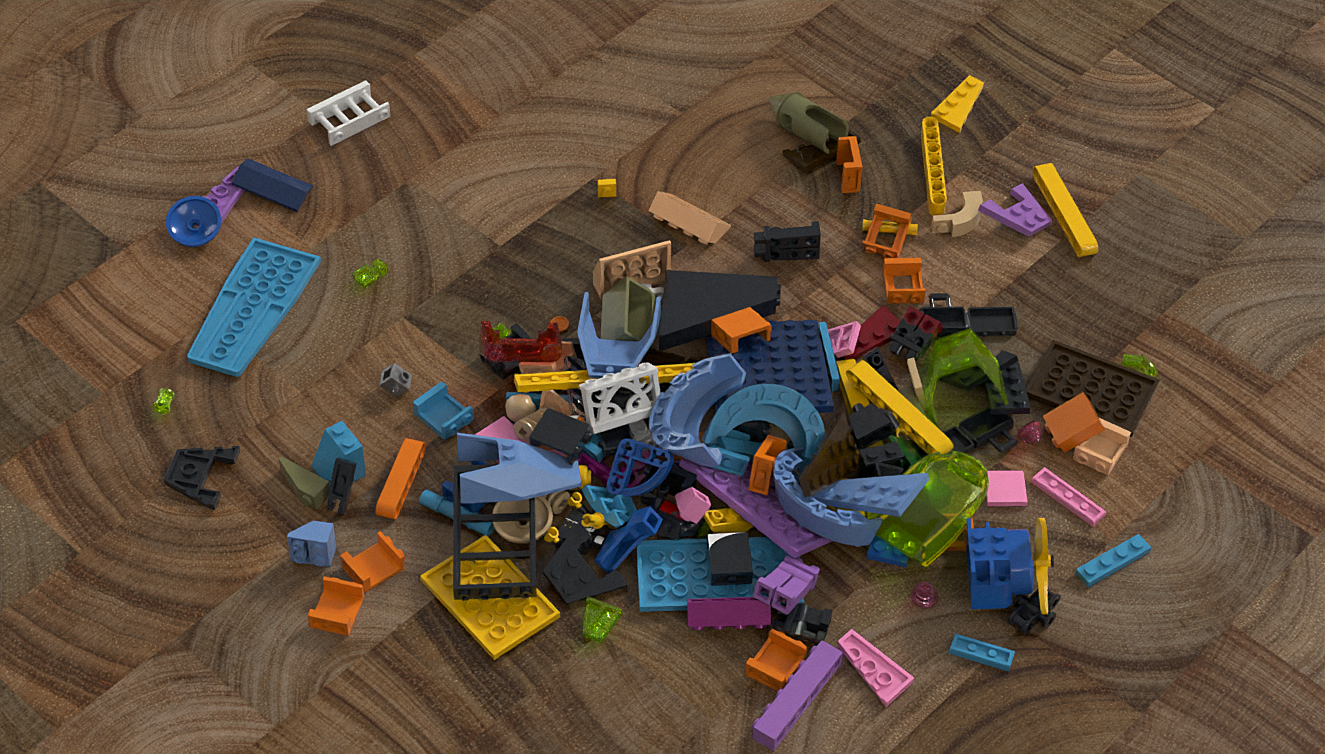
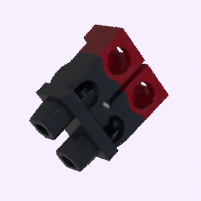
M909 306L895 333L891 336L892 343L889 350L891 353L899 356L903 348L908 351L904 356L906 361L910 358H914L915 362L919 357L923 359L925 352H927L937 334H940L943 326L940 321Z

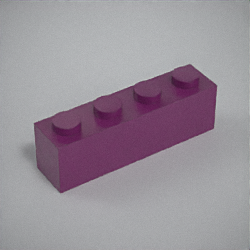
M754 597L687 599V625L692 627V630H703L704 627L712 626L713 629H725V626L743 629L745 625H754V628H765L766 625H771V604L768 605Z

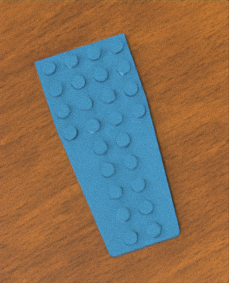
M253 237L229 274L187 355L189 363L235 377L241 376L296 303L321 263V257Z

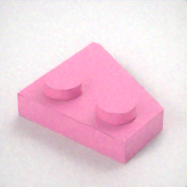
M857 321L828 329L833 353L837 358L854 353L861 327Z

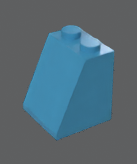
M343 421L324 430L311 465L318 476L329 481V485L334 463L338 457L357 463L353 482L366 476L363 446Z

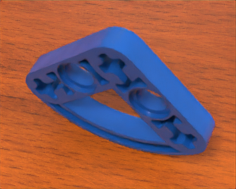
M623 439L618 445L607 481V490L613 495L619 494L627 497L640 496L652 491L663 482L670 472L674 462L673 454L667 450L633 439ZM625 445L631 446L632 450L627 451V449H625ZM644 448H649L651 452L647 459L642 457ZM622 455H625V456H628V457H630V458H629V459H626V458H621V457H622ZM656 455L665 456L668 458L667 462L656 459ZM635 460L659 467L657 472L647 482L633 488H627ZM624 461L627 464V469L621 473L618 465ZM616 474H617V475H620V476H624V478L622 479V478L616 477ZM618 483L620 485V489H616L615 487H613V484Z

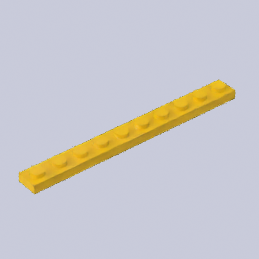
M695 363L655 366L658 368L659 384L670 382L681 372L685 374L693 368L692 365ZM587 370L514 375L517 391L525 393L530 391L580 388L579 385L585 383L586 380L600 379L589 378ZM648 376L639 378V382L646 380L645 384H649Z

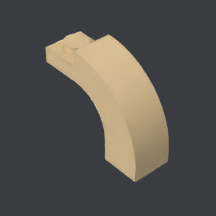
M981 191L963 192L961 200L962 210L960 212L933 216L931 224L932 234L950 232L951 237H957L973 230L981 216V212L978 211L979 206L983 203Z

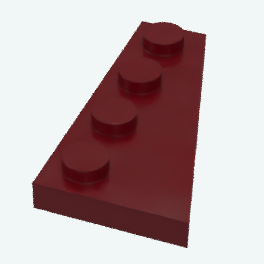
M883 305L861 324L854 353L839 358L841 360H856L875 347L879 348L892 341L891 336L895 333L900 321Z

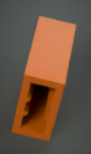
M1083 392L1043 415L1046 421L1043 425L1049 434L1052 433L1053 438L1051 440L1057 449L1060 447L1064 453L1105 430L1091 402Z

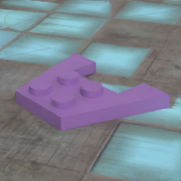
M1023 184L1012 188L1010 192L1013 197L1020 201L1019 203L1004 210L994 201L989 200L978 208V211L1028 237L1047 228L1052 222V219Z

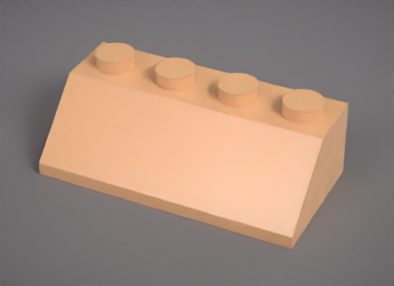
M657 191L649 209L650 212L654 213V218L661 221L664 219L669 221V226L676 229L678 227L684 229L683 233L691 237L693 235L699 237L698 241L706 245L708 243H716L731 227L730 224L677 196Z

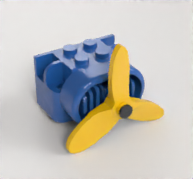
M966 518V558L971 609L1007 608L1012 604V595L1031 594L1033 592V568H1035L1042 615L1048 614V567H1054V556L1051 555L1050 557L1048 555V536L1045 518H1038L1036 522L1033 555L1030 534L1027 529L1006 530V528H990L989 522H985V528L971 529V518Z

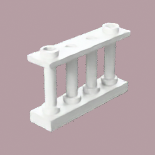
M363 81L308 108L307 116L308 122L312 126L320 122L328 130L329 144L332 146L390 117V106L388 102L379 106L371 98L370 84L367 81ZM365 101L372 110L364 113L356 104ZM350 108L358 117L349 120L341 111ZM335 115L343 124L334 127L327 118Z

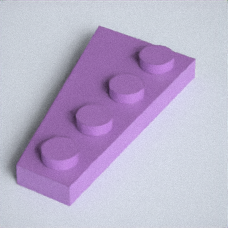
M236 167L222 179L223 182L220 185H215L211 189V193L205 197L218 207L222 222L245 191L232 185L239 167Z

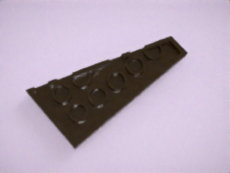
M845 412L836 414V421L831 423L830 431L825 433L816 448L817 453L811 456V463L805 466L799 476L804 497L816 494L857 470L859 455L856 453L855 440L850 433Z

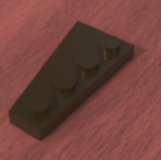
M849 129L847 137L856 136L857 143L860 144L861 138ZM831 137L826 139L825 145L829 150V154L812 144L807 146L801 144L795 150H783V156L801 170L807 172L837 156L838 141Z

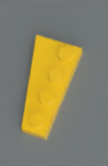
M969 75L931 112V117L960 133L969 112L973 108L974 102H976L983 89L984 82Z

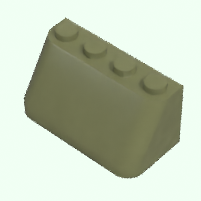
M628 276L605 292L602 300L601 339L640 341L653 323L655 311V296L653 292Z

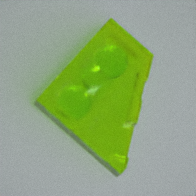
M588 596L586 599L587 609L584 617L583 634L586 638L602 643L622 616V609Z

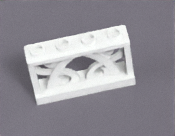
M650 363L639 364V367L633 369L625 368L620 373L605 374L603 378L589 379L585 383L580 384L586 417L585 423L590 424V432L596 434L650 417L653 405L661 394L657 374L658 368ZM648 376L649 384L641 390L640 388L645 385L646 380L639 382V378ZM621 386L635 393L629 398L626 409L623 410L615 403L610 402L615 392ZM601 390V394L596 396L601 402L594 403L591 399L592 393ZM650 390L652 394V401H650L646 395V393H648ZM636 400L638 405L632 406V403ZM593 407L598 408L597 418L594 417ZM607 407H613L615 409L614 413L609 414L611 409H607Z

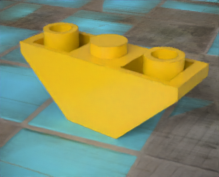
M732 508L709 510L703 515L714 533H742L754 527Z

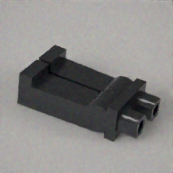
M819 221L811 222V226L781 229L780 227L769 228V226H764V232H754V257H764L765 262H770V259H820L821 232Z

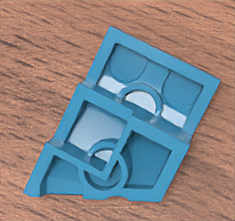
M586 485L581 489L595 512L601 513L604 520L616 528L627 522L633 512L637 510L631 497L619 494L615 496L604 487Z

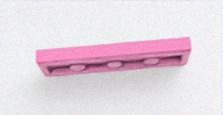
M1045 467L1032 478L1031 483L1092 527L1105 517V510Z

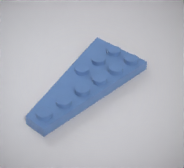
M928 473L839 480L811 497L827 506L900 517L930 478Z

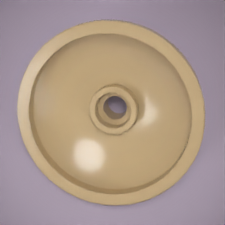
M543 496L535 497L536 540L547 533L553 521L552 508ZM529 499L497 502L493 514L529 512ZM529 521L493 522L495 530L504 539L514 543L530 542Z

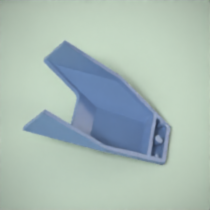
M589 292L584 293L577 335L589 378H603L605 374L620 373L622 369H633L639 365L656 337L661 321V297L656 299L653 323L640 341L605 340L597 337L589 312Z
M457 433L458 461H500L496 466L460 474L461 503L522 501L581 487L579 465L576 460L573 465H570L567 457L518 440Z

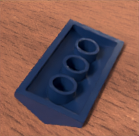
M249 158L240 164L232 181V185L296 212H298L313 189L311 184Z

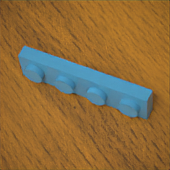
M1137 534L1076 569L1075 574L1087 587H1090L1150 553L1151 546Z

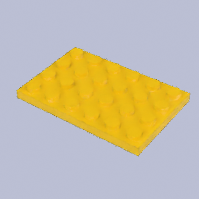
M485 535L462 549L461 553L498 552L501 550ZM453 555L420 575L423 584L494 660L560 618V612L538 589L537 597L454 600ZM510 559L461 561V585L530 582Z

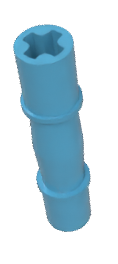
M427 489L422 492L419 499L420 504L453 520V502ZM461 506V515L478 514ZM493 522L462 523L468 529H473L487 536H490L494 530Z

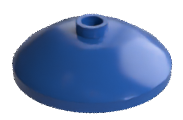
M189 196L180 199L172 205L166 216V228L170 237L178 244L187 247L202 246L213 240L218 234L222 223L220 211L215 203L201 196Z

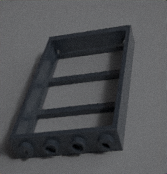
M498 464L454 466V600L537 597L535 498L529 499V512L461 515L460 474ZM529 521L530 550L461 553V523ZM530 559V582L461 585V561Z

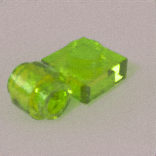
M375 259L371 263V267L365 264L352 273V278L362 287L366 288L379 279L380 275H386L389 268L383 260Z

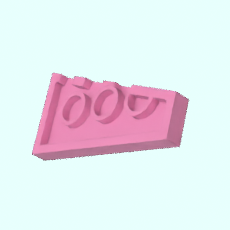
M853 629L838 640L837 646L885 707L891 704L914 683L913 676Z

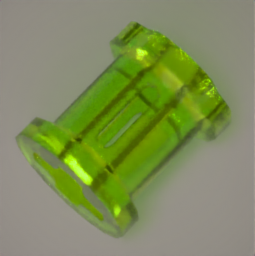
M161 388L157 393V401L153 403V409L160 414H167L170 411V403L174 400L175 395L170 389Z

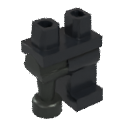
M797 604L788 615L778 610L777 617L786 619V622L775 619L772 629L781 631L794 640L812 641L814 646H817L821 640L825 641L833 610L825 608L824 611L805 604Z

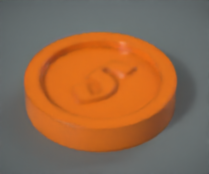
M557 316L551 320L550 327L554 332L562 333L568 330L569 321L565 317Z

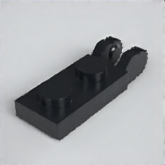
M340 457L336 458L328 491L327 510L333 511L338 499L340 500L338 513L344 515L346 512L357 463Z

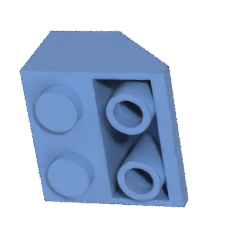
M313 520L288 533L287 539L291 561L314 564L320 567L331 566L336 551L333 523Z

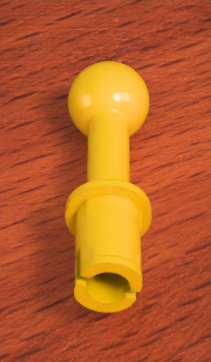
M601 513L584 514L582 518L585 520L581 521L584 527L600 529L603 525H607L611 529L619 528L606 522Z

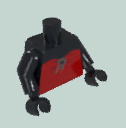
M661 484L657 486V498H654L651 506L663 519L657 534L661 537L667 536L673 540L696 535L705 522L704 517L697 524L691 520L690 522L684 520L680 516V511L676 504L667 500L663 501L668 496L669 486H667L665 491L660 490Z

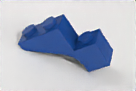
M650 506L634 511L625 527L609 532L595 562L607 574L611 573L642 540L656 534L663 519Z

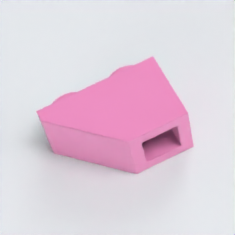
M693 487L679 492L675 496L680 516L688 522L691 520L697 524L711 507L709 498Z

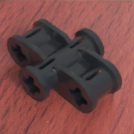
M1038 589L1030 597L1028 595H1016L1013 605L1019 607L1012 612L1008 623L1017 626L1024 635L1029 633L1038 622H1041L1044 628H1048L1056 618V613L1050 611L1056 607L1061 596L1047 589L1048 614L1042 615Z

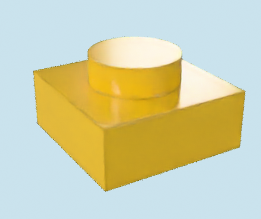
M616 179L598 180V198L616 197Z

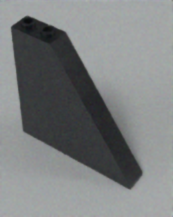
M666 270L659 332V351L711 335L712 319L751 307L762 318L775 314L776 306H780L781 284H777L778 277Z

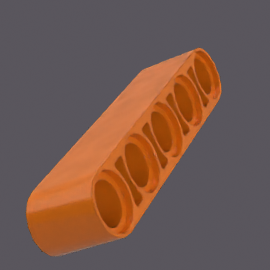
M408 438L404 439L377 502L375 511L377 516L397 519L424 456L425 442Z

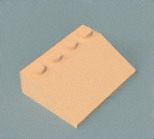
M671 241L599 259L593 270V285L600 299H603V294L626 276L640 284H652L653 286L664 283L666 270H671Z

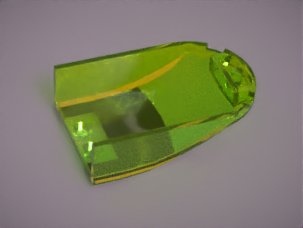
M952 451V454L932 453L920 459L902 474L928 473L930 480L900 517L864 511L865 518L868 520L879 517L883 519L875 535L925 568L933 563L966 527V518L974 516L988 494V472L978 459L969 454Z

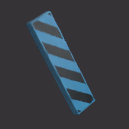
M819 322L818 328L831 391L835 392L839 390L840 378L827 324Z

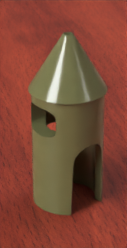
M799 92L770 96L768 99L780 128L790 131L829 154V150L825 145L827 136L838 141L839 137L848 136L849 125L847 121L805 98Z

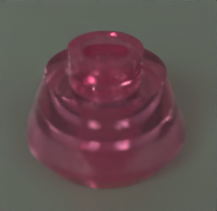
M1033 420L1018 430L1017 437L1027 444L1032 443L1034 445L1039 442L1043 434L1040 421Z
M920 582L911 591V600L918 607L930 608L938 601V592L930 582Z

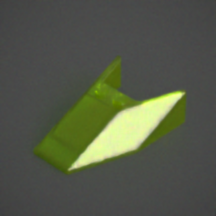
M971 328L934 341L925 383V409L931 422L936 427H938L932 399L937 379L973 366H979L998 388L1004 404H1008L999 363Z

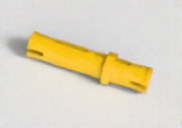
M863 219L862 231H869L872 220ZM883 221L879 232L897 234L900 224ZM910 224L907 234L917 236L918 224Z

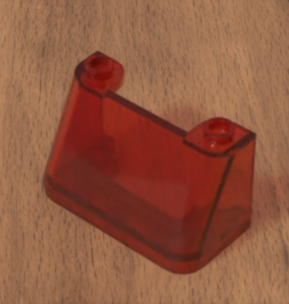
M481 321L479 350L481 356L489 361L551 363L561 358L562 341L558 323L548 322L546 330L543 332L537 331V339L500 338V331L493 330L490 321Z

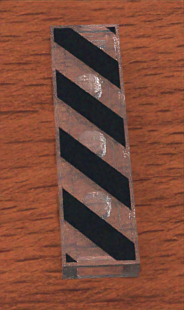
M565 356L563 360L565 371L585 370L583 359ZM567 389L570 416L580 415L586 421L581 389Z

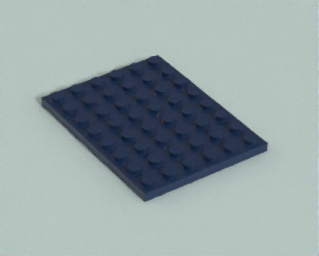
M817 320L767 321L771 324L772 328L770 341L767 342L758 333L738 339V352L731 355L746 372V376L740 388L729 392L714 403L715 414L720 406L734 393L757 384H777L791 388L807 398L818 413L833 412L834 405ZM711 335L706 336L708 358L730 354Z

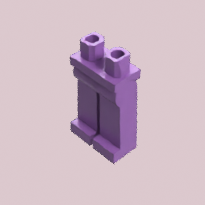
M786 556L778 568L767 577H761L757 580L753 597L768 605L772 603V607L788 615L809 590L814 589L820 569L814 565L807 566L803 564L802 559L799 557L791 558ZM761 593H768L769 597H765ZM779 602H785L787 606H783Z

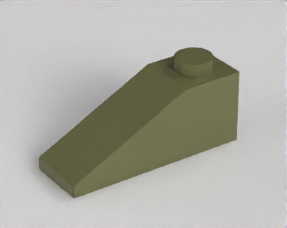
M282 456L279 458L280 471L299 500L305 506L317 509L328 497L329 481Z

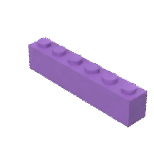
M822 640L817 646H813L806 661H801L795 675H790L786 686L777 692L773 703H769L765 707L762 717L754 721L752 725V739L774 751L840 667L843 652Z

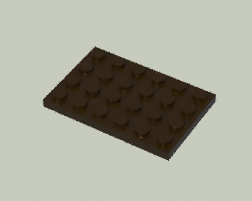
M1052 340L1030 380L1026 392L1028 398L1054 408L1059 407L1083 392L1091 402L1099 418L1130 431V437H1133L1160 380Z

